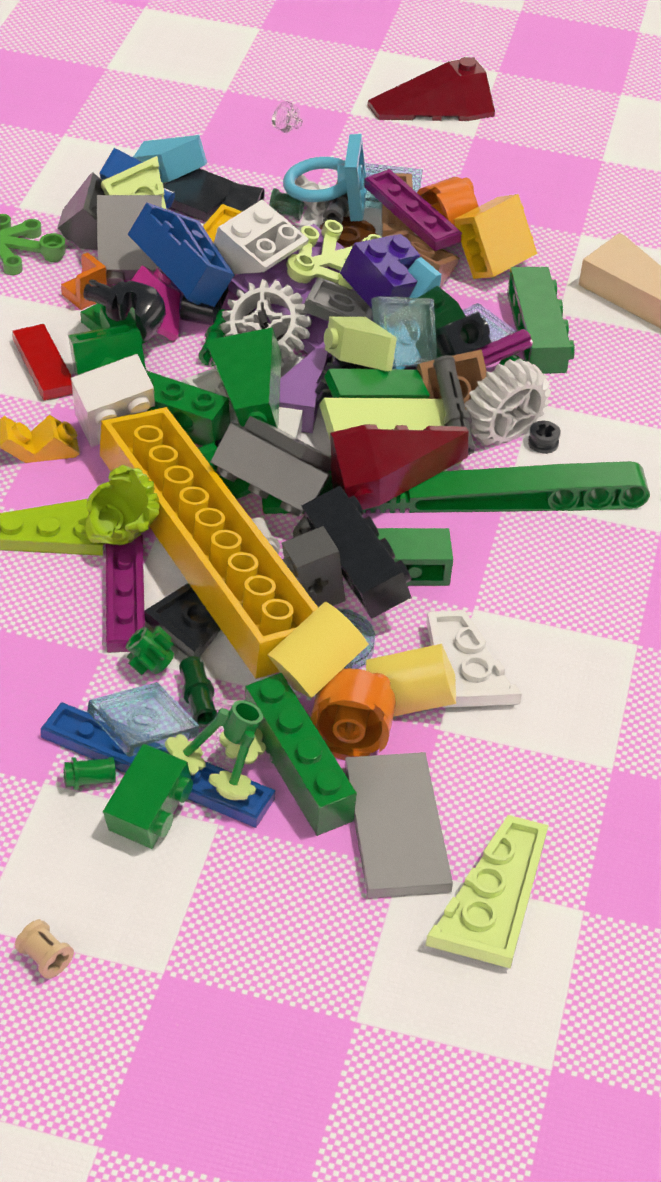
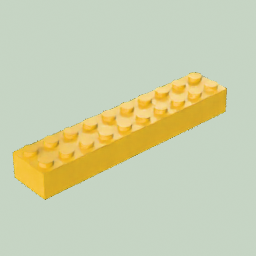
M167 407L101 420L100 457L110 471L121 465H126L130 468L141 469L143 474L149 477V481H154V493L158 495L160 509L158 516L149 527L252 675L257 679L279 673L280 671L267 654L307 619L318 606Z

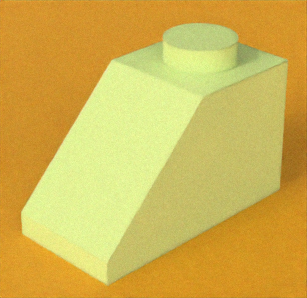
M329 317L328 328L324 332L326 351L341 361L383 371H392L397 337L367 317Z

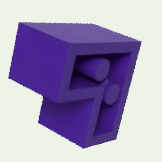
M402 234L354 243L340 274L379 317L394 313L406 305L418 282L408 272V269L420 257V254Z

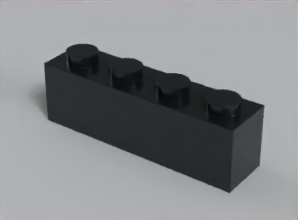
M338 486L301 505L310 530L312 531L324 526L338 548L342 577L371 619L412 598L407 586V582L411 581V576L402 560L394 561L395 554L386 538L378 539L379 532L370 516L363 518V509L354 495L348 497L342 487Z

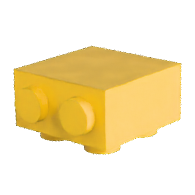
M519 194L496 197L454 219L456 228L462 232L461 243L473 279L495 277L538 254Z

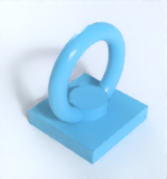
M349 134L345 160L336 157H314L293 165L283 178V187L286 193L292 198L304 202H325L347 193L350 220L363 221L367 190L364 188V178H367L362 134ZM333 169L337 171L338 184L326 189L308 190L295 184L299 176L312 170Z

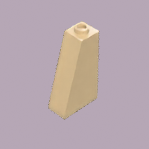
M618 233L583 259L578 285L661 329V265L625 235Z

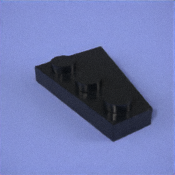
M189 583L144 611L145 622L154 629L160 626L172 637L170 641L174 643L173 645L188 657H200L221 630Z

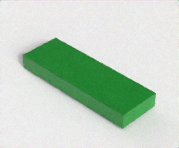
M328 369L324 376L333 398L428 399L430 396L418 370Z

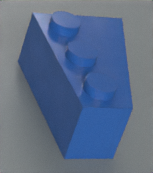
M146 202L128 232L129 237L183 292L186 299L194 304L204 303L215 307L232 280L234 273L202 224L198 220Z

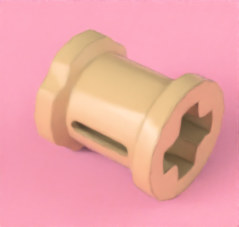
M40 919L29 923L15 941V949L24 955L28 954L39 965V973L45 978H53L60 974L69 965L74 955V949L68 943H60L50 933V926Z

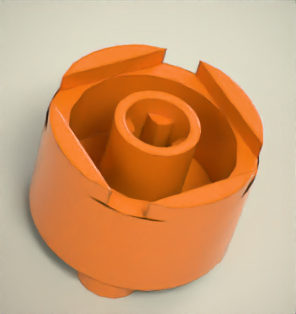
M451 177L422 187L417 191L423 199L455 227V218L479 207L474 194L473 183L467 177Z
M343 668L316 693L310 719L335 758L345 760L346 757L370 756V753L377 750L380 753L387 746L396 700L390 687V680L384 674L371 673L361 669Z

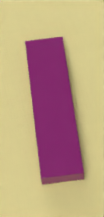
M391 169L364 178V188L434 251L461 241L462 232Z
M143 535L127 544H106L107 653L129 652L126 649L127 642L137 630L145 627Z

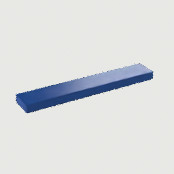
M63 702L58 705L40 728L41 738L93 760L113 757L115 769L124 773L128 770L143 743L170 754L165 744ZM206 761V766L202 770H198L195 775H190L191 780H193V787L188 800L254 828H257L275 800V790L252 780L251 785L256 788L255 794L249 795L245 800L224 798L217 792L216 787L209 783L208 779L211 774H219L220 771L227 770Z

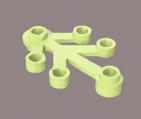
M327 220L321 231L324 237L321 255L314 257L311 256L312 247L317 243L319 232L311 226H303L300 232L309 241L308 244L299 249L298 254H292L287 260V273L291 279L299 283H308L314 277H321L346 288L353 289L340 272L324 268L331 267L341 271L353 247L335 251L336 242L343 231V227L339 222L335 220ZM370 234L368 237L364 238L363 241L382 237L376 234Z

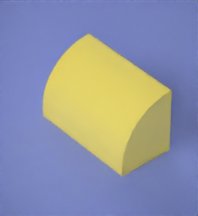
M324 602L267 655L294 690L312 698L365 649L369 643L346 616L331 604Z
M442 644L366 660V671L384 674L390 680V687L396 700L393 717L456 704L455 672Z

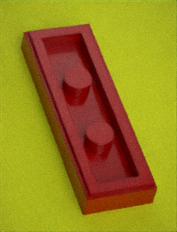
M45 324L12 330L13 341L43 401L73 394L72 376Z

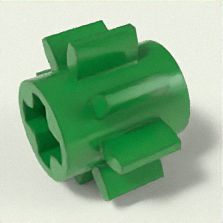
M157 626L153 632L146 627L140 628L131 636L126 644V649L130 652L127 655V658L130 660L128 664L140 675H143L147 669L154 674L162 672L174 657V652L170 649L174 644L170 641L172 637L160 626Z

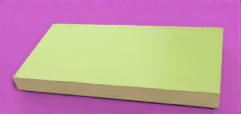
M324 398L319 404L329 439L331 432L364 424H375L378 429H394L396 425H407L409 430H423L427 426H444L443 419L446 416L442 399Z

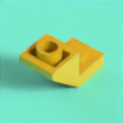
M49 414L30 431L23 423H16L6 416L0 419V448L24 463L76 458L80 454L77 432L66 421L61 422Z

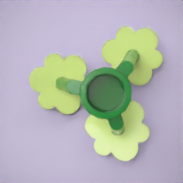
M238 700L233 703L230 710L220 708L215 719L193 741H188L184 735L178 734L175 738L169 737L165 741V747L171 755L187 761L190 775H195L198 770H202L206 766L205 761L201 758L203 752L200 746L220 726H223L224 731L220 734L219 741L226 747L225 754L227 757L236 758L232 773L223 770L219 774H211L208 781L216 787L217 792L224 798L245 800L249 795L255 794L256 788L251 785L250 778L241 774L244 763H254L257 756L262 755L266 750V745L262 742L263 734L258 729L263 719V714L255 704L245 700Z

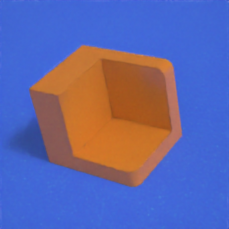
M88 252L81 255L82 273L78 274L76 278L61 284L62 295L80 310L96 304L93 301L86 300L83 295L86 284H89L90 280L93 279L107 285L106 266Z

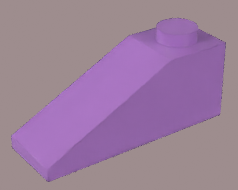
M324 342L280 379L279 407L303 410L301 432L313 433L319 409V403L316 401L319 394L315 393L318 385L316 382L329 362V352L325 350Z

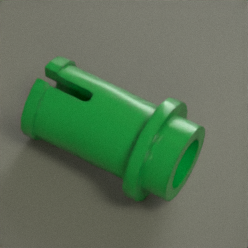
M72 757L71 762L63 763L65 787L73 786L74 790H79V786L116 783L113 757L77 761L76 757Z

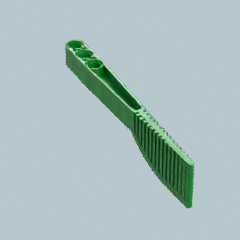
M632 461L442 471L386 503L365 509L363 512L366 513V510H370V513H376V510H380V513H386V509H389L390 513H395V509H399L400 513H405V509L408 508L409 513L633 509L643 506L649 500L650 491L641 464ZM332 476L321 495L333 489ZM269 494L267 499L262 498L264 514H287L290 512L281 508L282 500Z

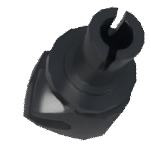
M92 279L84 288V298L106 306L108 318L117 322L124 321L131 307L135 309L136 327H138L141 337L145 342L159 330L166 315L164 299L155 288L135 281H121L112 288Z

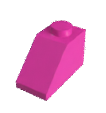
M142 265L131 281L155 288L164 299L166 315L157 333L175 342L179 332L180 293L170 285L172 281L161 269L156 268L153 272Z

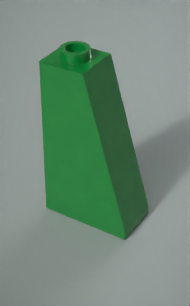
M273 327L207 340V347L226 396L229 398V403L238 424L244 427L249 416L278 428L282 354Z

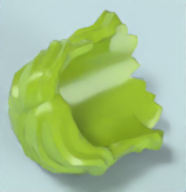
M121 465L110 472L108 476L109 482L99 485L87 500L89 514L86 519L85 532L91 543L114 545L130 543L139 537L141 533L148 530L159 514V498L157 493H154V481H149V477L143 474V471L139 468Z

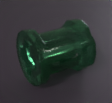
M274 188L271 193L269 206L279 214L293 216L295 220L300 221L305 202L294 199L287 193L280 192L278 188Z

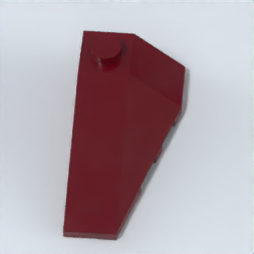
M463 57L460 60L448 61L369 99L367 104L378 120H414L416 116L432 117V121H442V116H458L459 121H473L495 116L487 73L475 57Z
M364 424L331 432L332 487L334 489L341 486L348 497L354 495L363 510L380 506L468 458L469 430L463 426H427L423 430H409L407 425H396L394 429H378L375 424Z

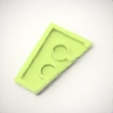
M157 156L101 182V188L105 195H161L162 208L166 209L165 193L160 179Z

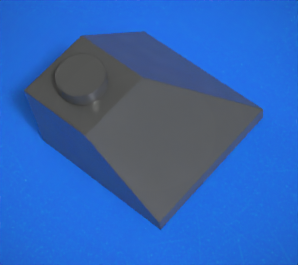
M94 172L86 178L64 207L57 227L66 239L75 243L80 249L98 250L97 195H105L101 188L102 180Z

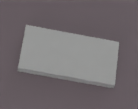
M426 752L346 757V776L357 792L354 823L367 898L452 892L453 881Z

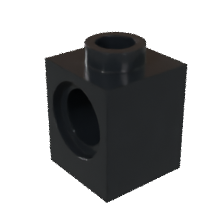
M479 311L433 330L443 356H454L472 352L492 343L489 337V325L481 317ZM461 328L466 329L469 334L468 343H465L461 338Z

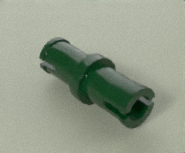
M191 656L183 659L179 665L184 682L182 694L186 703L190 705L193 723H196L197 727L206 728L218 714L213 702L214 687L212 682L207 679L203 660L201 661L199 657Z

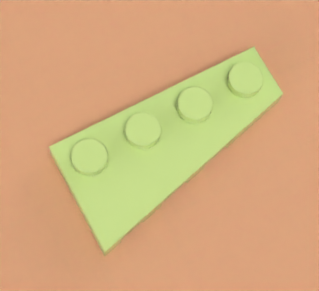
M507 815L485 848L482 858L465 878L464 885L456 897H452L444 909V915L438 924L434 925L428 933L426 946L511 969L549 825Z

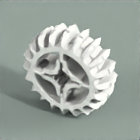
M263 279L261 280L260 288H255L253 283H249V291L244 294L243 291L237 289L239 297L237 301L228 299V305L232 310L222 311V316L227 322L221 324V330L223 333H226L225 336L261 330V325L264 326L263 323L267 322L268 316L271 324L267 323L269 325L267 328L273 327L276 338L285 334L277 341L282 354L281 367H283L284 361L282 358L288 355L289 359L295 360L296 356L293 350L295 348L304 350L305 346L300 339H308L310 336L306 327L311 326V319L309 316H306L308 313L302 311L305 307L304 304H301L303 298L299 293L293 294L294 291L291 286L287 284L282 288L280 282L276 280L270 288L267 281ZM271 304L284 306L290 311L291 315L283 316L282 313H274ZM257 308L254 313L248 315L252 310Z
M509 359L504 366L497 364L493 372L487 371L486 377L482 381H477L478 386L475 390L470 391L471 399L465 403L466 411L471 415L472 423L469 426L473 436L486 446L490 444L500 446L502 442H510L515 438H519L524 433L528 434L531 425L544 415L543 408L550 403L547 399L551 394V390L548 388L550 382L534 364L528 361L525 362L522 359H518L515 362Z

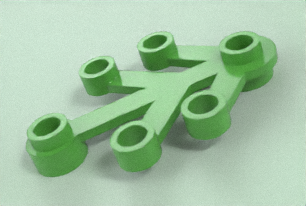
M0 214V259L3 261L4 273L14 276L23 271L22 258L14 255L9 248L41 253L46 261L57 262L66 253L65 238L60 234L50 233L42 236L40 241L29 240L41 236L42 230L39 220L27 219L23 223L11 227V217L7 214ZM23 235L24 237L29 238V239H23V238H17V237Z

